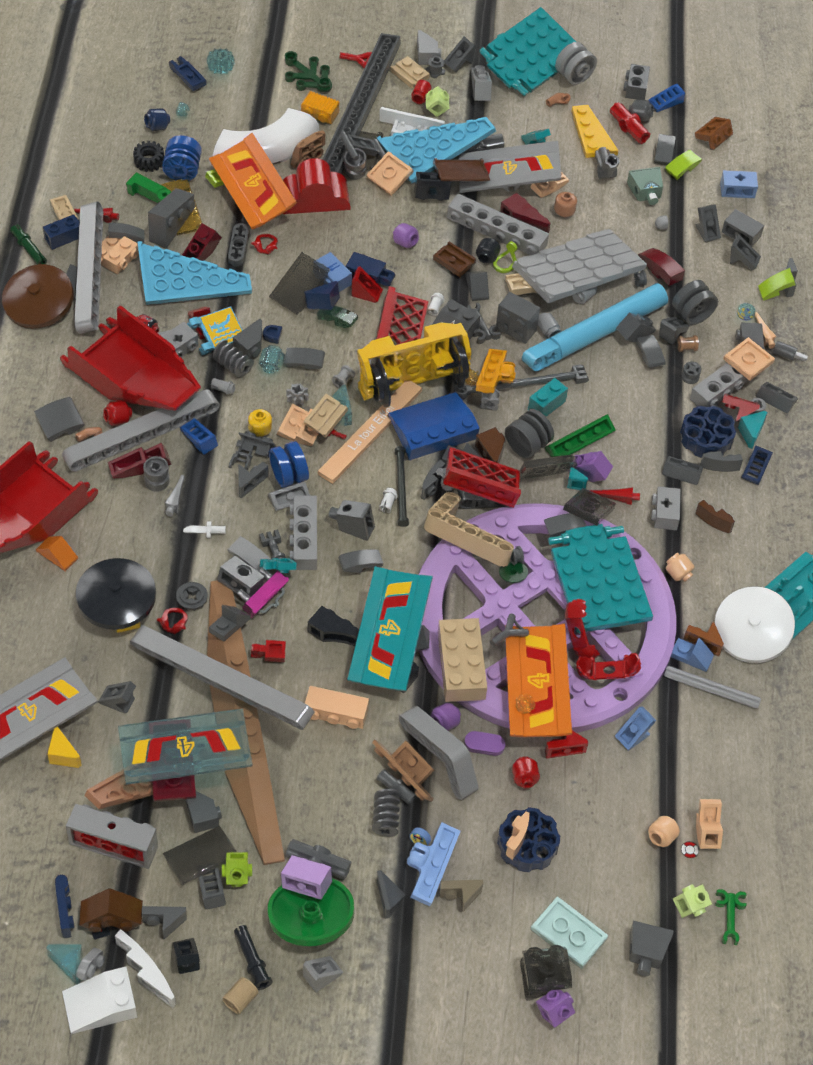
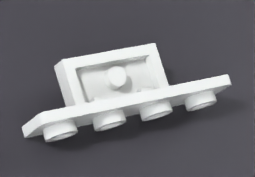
M384 107L380 108L379 120L394 124L391 136L394 133H403L416 129L422 131L430 129L432 126L437 127L445 124V121Z

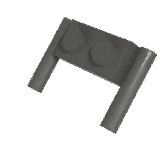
M345 132L340 133V137L354 161L359 159L355 148L363 150L366 155L375 156L378 153L381 159L386 154L377 139L372 140L346 134Z

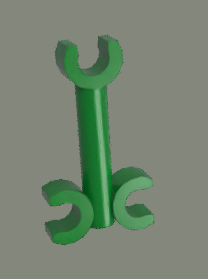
M718 889L716 896H721L724 900H717L715 906L724 907L727 904V931L722 937V943L726 944L727 937H732L734 945L737 946L740 937L735 931V907L739 910L746 908L747 903H741L738 899H745L747 893L740 891L735 895L734 893H727L723 889Z

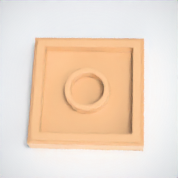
M388 151L366 176L370 181L392 196L414 171L410 166Z
M748 337L724 355L723 360L751 381L773 364L775 358Z

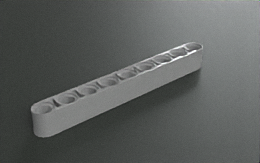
M99 201L82 205L80 208L75 328L79 334L95 331L99 325L103 208Z
M203 390L194 394L176 411L160 408L68 447L63 451L62 457L71 471H79L175 430L194 418L198 420L216 412L220 404L210 390Z

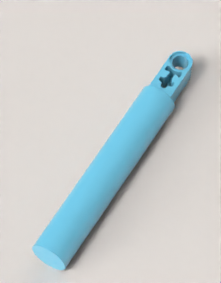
M655 283L527 349L522 355V361L534 371H539L617 331V326L629 312L633 314L638 313L644 317L667 305V292L662 285Z

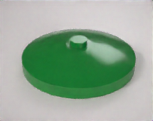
M333 878L322 900L284 889L281 885L270 897L267 910L272 930L281 939L299 946H318L336 940L349 929L355 914L352 894L345 885Z

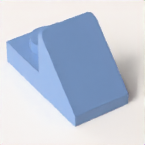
M678 638L671 654V658L707 672L714 657V654L700 638H698L696 645Z
M639 707L615 737L627 750H631L650 735L648 730L656 720L644 707Z

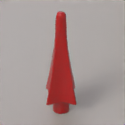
M103 208L104 222L111 223L112 220H119V213H113V208ZM74 209L75 213L80 214V209Z
M633 487L588 491L591 495L610 498L632 505V500L640 501V493H633Z

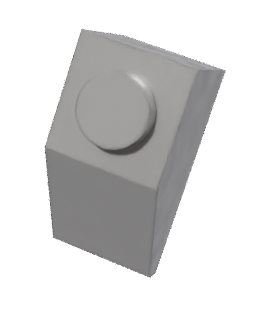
M418 30V65H429L428 61L431 57H441V48H438V41L423 31Z

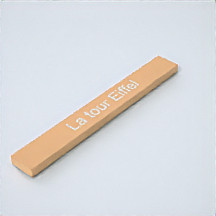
M410 380L405 381L391 395L390 407L385 408L382 405L318 470V475L333 484L392 423L388 413L408 407L422 392V387Z

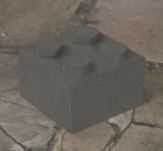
M509 292L498 305L497 329L526 344L537 331L540 307Z

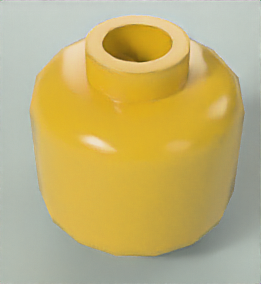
M263 409L251 412L248 416L249 431L257 437L268 435L272 430L271 414Z

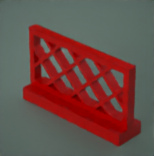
M389 286L376 339L389 335L397 345L421 339L429 301L395 292L396 288ZM396 299L403 300L406 304L400 306ZM413 305H421L423 309L417 311ZM409 307L413 313L407 315L404 309ZM400 312L403 317L397 320L393 314ZM416 316L420 322L414 324L411 318ZM407 321L410 327L404 329L400 323ZM396 325L400 331L394 333L390 327ZM414 330L417 336L411 338L407 332ZM403 334L407 340L401 342L397 336Z
M452 447L449 448L446 475L443 479L444 485L514 508L521 495V489H519L520 470ZM472 462L477 463L479 466L475 467ZM462 464H466L470 469H465ZM489 467L495 469L496 472L493 473ZM480 470H483L487 475H483ZM507 473L513 475L514 478H510ZM497 476H501L505 481L501 482Z

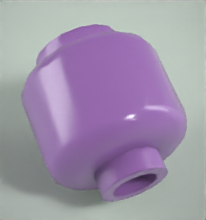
M401 223L394 229L393 239L396 244L405 248H411L417 244L419 234L415 227Z
M444 703L434 708L431 712V717L447 731L460 724V710L451 703Z

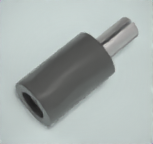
M780 341L776 342L773 350L774 354L792 361L794 358L806 361L808 358L807 355L797 352L798 348Z

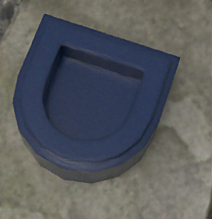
M266 326L263 329L264 340L279 344L282 326Z

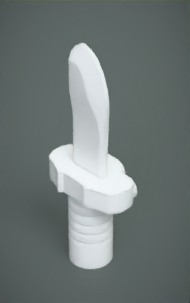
M207 521V526H188L184 528L183 532L207 533V538H211L212 533L225 534L226 526H211V521Z

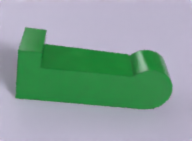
M137 172L126 182L128 194L134 196L138 193L156 203H159L171 193L166 187Z

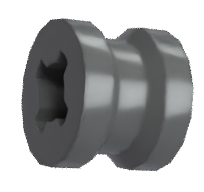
M687 362L683 368L682 380L687 384L697 383L702 370L701 366L697 362Z

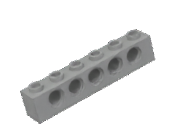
M457 194L448 206V219L504 244L512 241L517 245L518 250L528 255L537 254L548 245L549 233L463 195Z

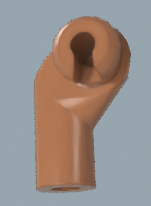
M556 93L546 99L545 102L548 107L556 103L567 104L571 96L568 93Z

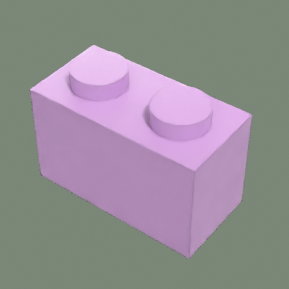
M292 855L281 872L282 888L322 900L332 883L331 867Z

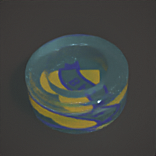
M748 303L739 305L737 316L740 319L749 321L754 318V306Z

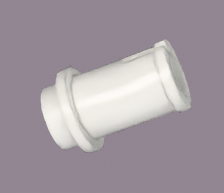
M434 293L431 296V303L427 309L428 314L432 316L438 315L440 306L444 303V296L441 293Z
M387 488L383 491L384 497L379 509L384 513L385 511L387 513L391 512L393 502L398 497L397 491L393 488Z

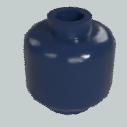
M163 108L149 109L144 115V123L152 131L165 130L170 123V115Z

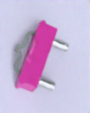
M261 568L259 572L268 581L252 597L242 589L237 592L246 602L242 609L253 618L258 612L266 613L272 606L277 607L279 605L278 600L285 593L283 587L289 581L288 577H285L279 571L272 575L268 570ZM280 590H282V593L275 599L276 604H270L265 610H261Z

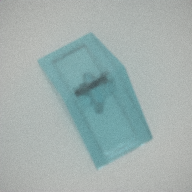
M49 944L46 947L48 956L76 985L81 983V979L76 977L83 957L81 944Z

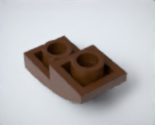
M705 500L698 503L695 514L700 519L722 532H732L735 521L730 514L726 513L723 509L716 512L714 507Z

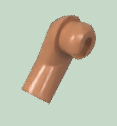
M88 427L76 433L75 437L78 442H81L92 435L97 436L103 432L100 427Z

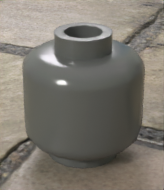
M634 100L632 105L629 106L628 111L631 114H638L641 122H646L653 117L654 107L649 100Z

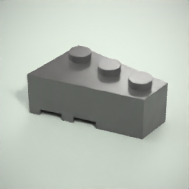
M176 188L148 212L149 242L168 247L195 208L193 193Z

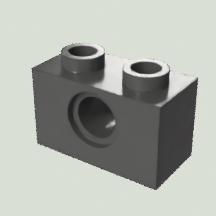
M233 556L220 567L217 581L236 594L242 589L252 597L263 586L265 576L237 556Z

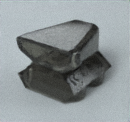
M553 945L545 949L531 947L528 950L522 951L523 957L520 960L526 1001L544 996L551 990L572 988V975L566 947Z

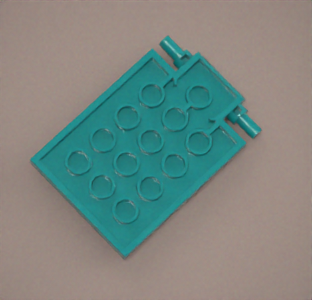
M540 7L489 43L486 49L484 47L481 48L479 52L486 58L487 67L509 89L513 87L525 97L529 92H533L558 73L555 67L558 55L566 46L577 41Z
M603 524L579 527L566 530L560 536L548 538L549 545L568 544V546L552 548L551 554L567 604L577 599L586 601L585 612L587 614L582 618L585 632L653 620V614L626 536L607 539L612 537V535L624 533L623 525L603 527ZM575 627L576 634L581 633L580 630L577 627Z

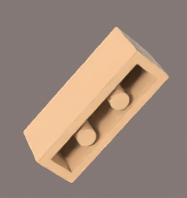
M310 686L305 704L315 711L311 717L312 720L319 719L330 724H342L352 729H363L369 708V698Z

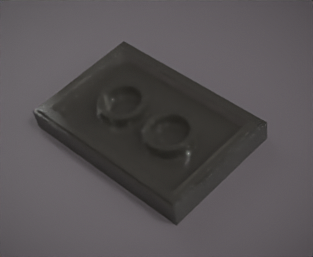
M582 488L565 503L563 510L598 526L614 510L616 503Z

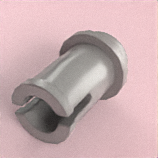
M213 378L211 389L222 391L229 395L234 393L235 384L232 381L226 382Z

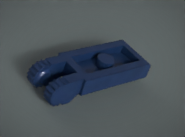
M182 56L177 58L179 66L173 60L169 61L171 70L192 91L207 85L206 79Z
M60 874L55 878L60 926L63 938L72 937L71 929L75 928L73 915L69 916L68 909H72L71 897L68 896L70 889L67 877Z

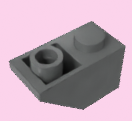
M630 312L616 327L626 340L634 343L637 337L648 336L656 331L650 318L647 316L644 318L638 313L633 314Z

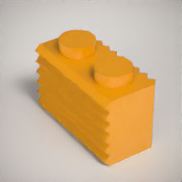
M310 91L301 103V111L310 114L322 123L332 124L339 114L340 102Z

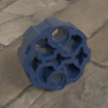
M697 406L684 417L680 431L682 434V445L700 458L708 452L721 451L722 455H724L727 450L731 449L736 435L735 421L731 415L723 412L722 408L716 406Z
M528 807L526 810L510 812L499 829L497 844L501 851L500 856L506 864L515 866L518 871L529 873L531 870L545 869L550 865L551 860L558 852L560 835L556 828L557 823L551 816L543 814L537 808ZM527 811L529 813V822L526 836L520 850L512 860L506 856V843L512 836L513 831L512 822L518 815L522 816ZM537 854H544L546 857L541 858Z

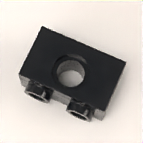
M416 172L415 198L421 200H449L451 181H441L438 173Z

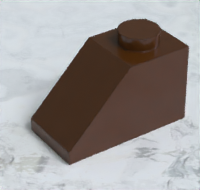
M494 427L476 435L475 447L484 459L499 463L504 450L505 437Z

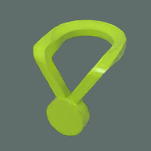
M512 241L507 243V250L500 254L496 261L493 262V268L500 273H509L514 269L512 266L514 261H517L514 253L517 251V245ZM510 252L513 263L508 268H500L497 265V261Z

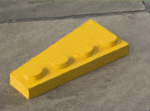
M589 105L572 106L571 112L585 158L595 157V151L600 147H606L610 154L618 155L619 150Z

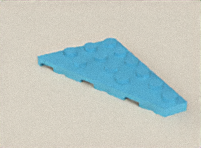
M482 117L476 120H466V123L461 124L449 123L437 127L432 126L430 129L422 131L416 129L403 133H394L393 136L381 138L379 136L377 140L386 153L389 151L413 169L414 172L408 178L412 184L415 182L416 172H432L435 170L434 158H437V160H451L495 133L496 128L487 117Z
M142 241L137 242L146 305L252 294L249 274L236 272L230 268L227 270L218 267L217 264L200 261L194 257L188 258L180 255L178 252L161 249L155 245L152 247L143 244Z

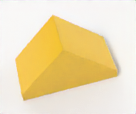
M59 727L54 728L47 754L49 764L75 768L81 767L80 755Z

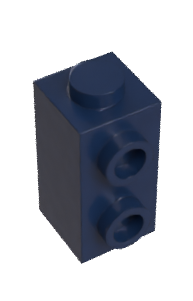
M73 214L43 226L44 239L53 250L78 240L80 220Z

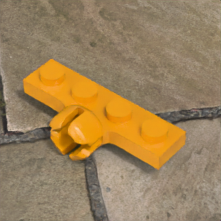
M489 348L476 383V391L486 394L494 393L498 381L509 384L514 382L516 375L514 367H516V364L505 361L507 350Z

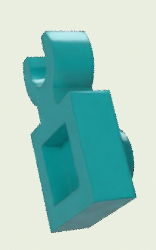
M290 558L260 559L259 567H263L265 570L277 569L280 573H289V570H296L297 562Z

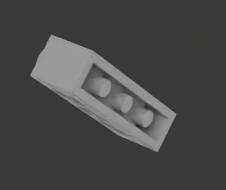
M726 363L692 388L690 400L697 406H717L722 401L724 393L731 395L735 390H740L749 380Z
M294 496V503H290V515H294V519H290V530H294V535H290V546H294V551H290V559L297 562L296 570H317V496Z

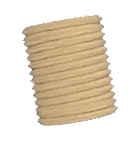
M241 977L224 995L223 1002L234 1013L241 1014L245 1007L257 996L258 989L251 981Z

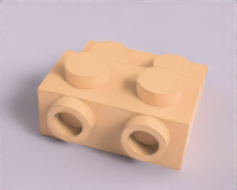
M107 236L102 241L101 266L118 275L133 259L137 258L139 254L138 244L125 236L122 239L109 238Z

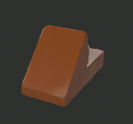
M712 622L708 632L698 627L688 626L683 640L696 645L698 638H700L714 655L720 656L724 643L714 622Z

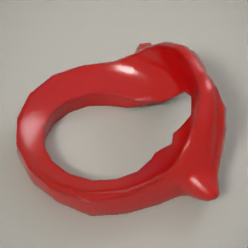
M260 234L254 242H251L259 253L270 254L274 249H278V239L271 234ZM263 237L272 238L274 241L263 249L260 239Z
M170 608L164 611L162 617L157 619V622L160 623L165 631L176 634L182 629H186L185 624L187 623L188 615L180 608ZM171 612L181 613L183 618L170 628L168 614Z

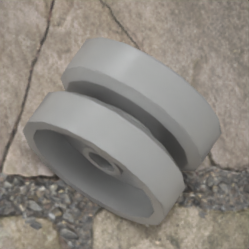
M573 42L560 52L556 59L555 67L571 84L577 85L587 80L597 66V58L582 43Z

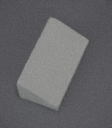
M305 481L268 494L275 511L289 507L290 503H294V496H310Z

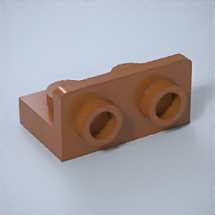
M714 117L695 132L696 139L709 141L710 149L713 150L733 135L731 120Z

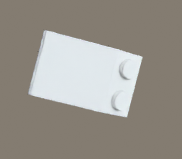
M127 967L103 972L62 991L71 1034L137 1018Z

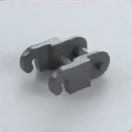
M239 448L236 454H233L229 462V468H232V465L237 463V461L245 463L244 468L248 470L251 465V458H253L252 452H249V454L244 453ZM241 455L247 458L246 460L239 458V456Z

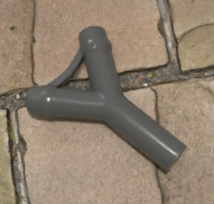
M509 614L505 630L492 638L490 644L495 647L509 636H528L529 630L524 629L517 623L515 614ZM514 623L519 629H513Z

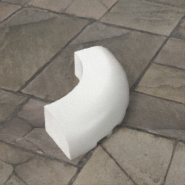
M288 108L280 119L261 129L252 131L223 129L215 145L213 156L223 153L243 141L250 133H253L271 163L279 161L282 163L292 158L297 143L311 134L320 131L319 124L310 114Z

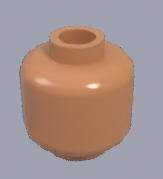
M570 192L559 193L555 199V212L561 217L572 216L576 211V196Z

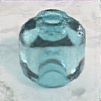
M269 345L262 350L259 365L263 368L264 372L272 374L281 370L285 357L282 349L275 345Z

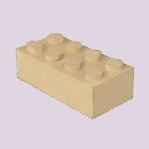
M479 618L439 620L438 641L445 702L486 700L487 680Z

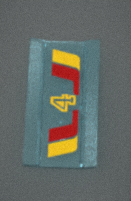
M243 708L118 726L126 785L253 767Z

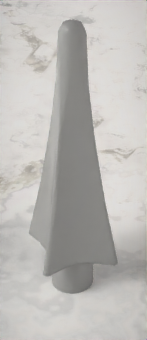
M184 475L180 476L177 485L165 502L167 516H173L174 512L178 514Z

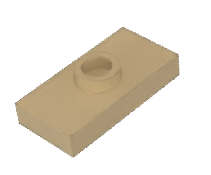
M67 195L50 199V204L58 220L73 214L77 217Z

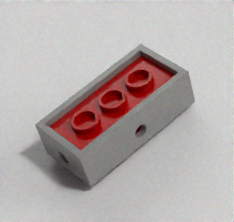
M75 804L66 824L69 845L146 869L150 868L158 849L156 828L147 823L139 824L128 817L120 818L108 811L94 810L89 805Z

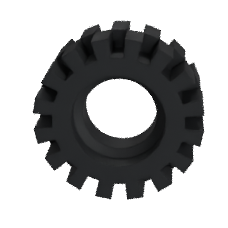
M143 141L142 145L138 143L133 151L134 164L141 171L145 169V172H148V170L154 172L153 169L159 170V167L162 168L164 161L163 147L159 143L156 145L155 141L152 143L150 141H147V143ZM153 155V157L146 158L144 156Z

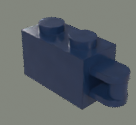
M353 252L345 266L352 272V279L357 268L361 266L378 285L390 286L396 276L393 271L386 269L385 262L357 252Z

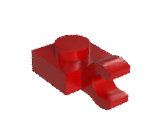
M266 640L265 645L252 644L251 658L265 656V661L285 662L286 641Z

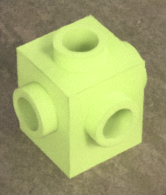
M439 86L426 94V109L436 117L450 109L449 94Z
M693 884L682 889V894L673 898L682 918L691 914L697 917L706 912V907L712 905L709 894L703 884L698 887H694Z

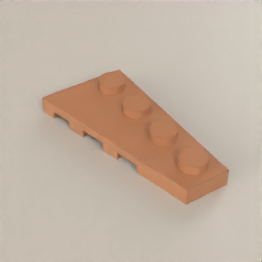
M146 760L144 763L132 764L89 788L84 796L98 809L153 795L152 767Z

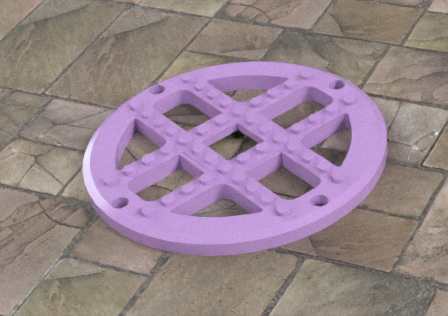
M552 504L515 505L514 508L506 506L469 519L466 522L510 542L514 549L516 546H520L523 550V564L528 569V576L525 580L514 583L504 590L473 557V553L442 539L431 551L419 575L433 576L422 625L430 631L429 649L421 650L419 653L428 671L444 690L438 641L439 620H443L442 601L453 573H456L483 603L481 608L463 618H479L481 636L496 626L504 631L509 614H515V619L521 627L535 626L521 611V607L545 592H548L564 610L566 609L567 602L554 561L547 560L524 534H549L544 519L581 512L586 526L603 524V527L616 526L591 513ZM626 532L612 535V537L607 539L626 536L633 558L637 559L634 561L653 614V620L645 622L644 643L638 655L641 669L632 677L625 679L617 678L601 689H593L587 685L568 663L572 730L576 733L613 722L638 706L661 680L674 647L676 611L670 587L655 560L645 548ZM564 619L558 624H565L567 650H569L573 645L567 622ZM574 628V633H575V635H576L578 638H580V637H581V633L576 634V630H575V628ZM609 628L586 632L588 642L596 646L595 649L598 650L606 662L623 661L624 655L631 654V651ZM504 657L485 669L487 680L486 700L456 702L475 715L510 729L508 692L501 690V688L508 685L507 660ZM615 697H621L623 701H619Z

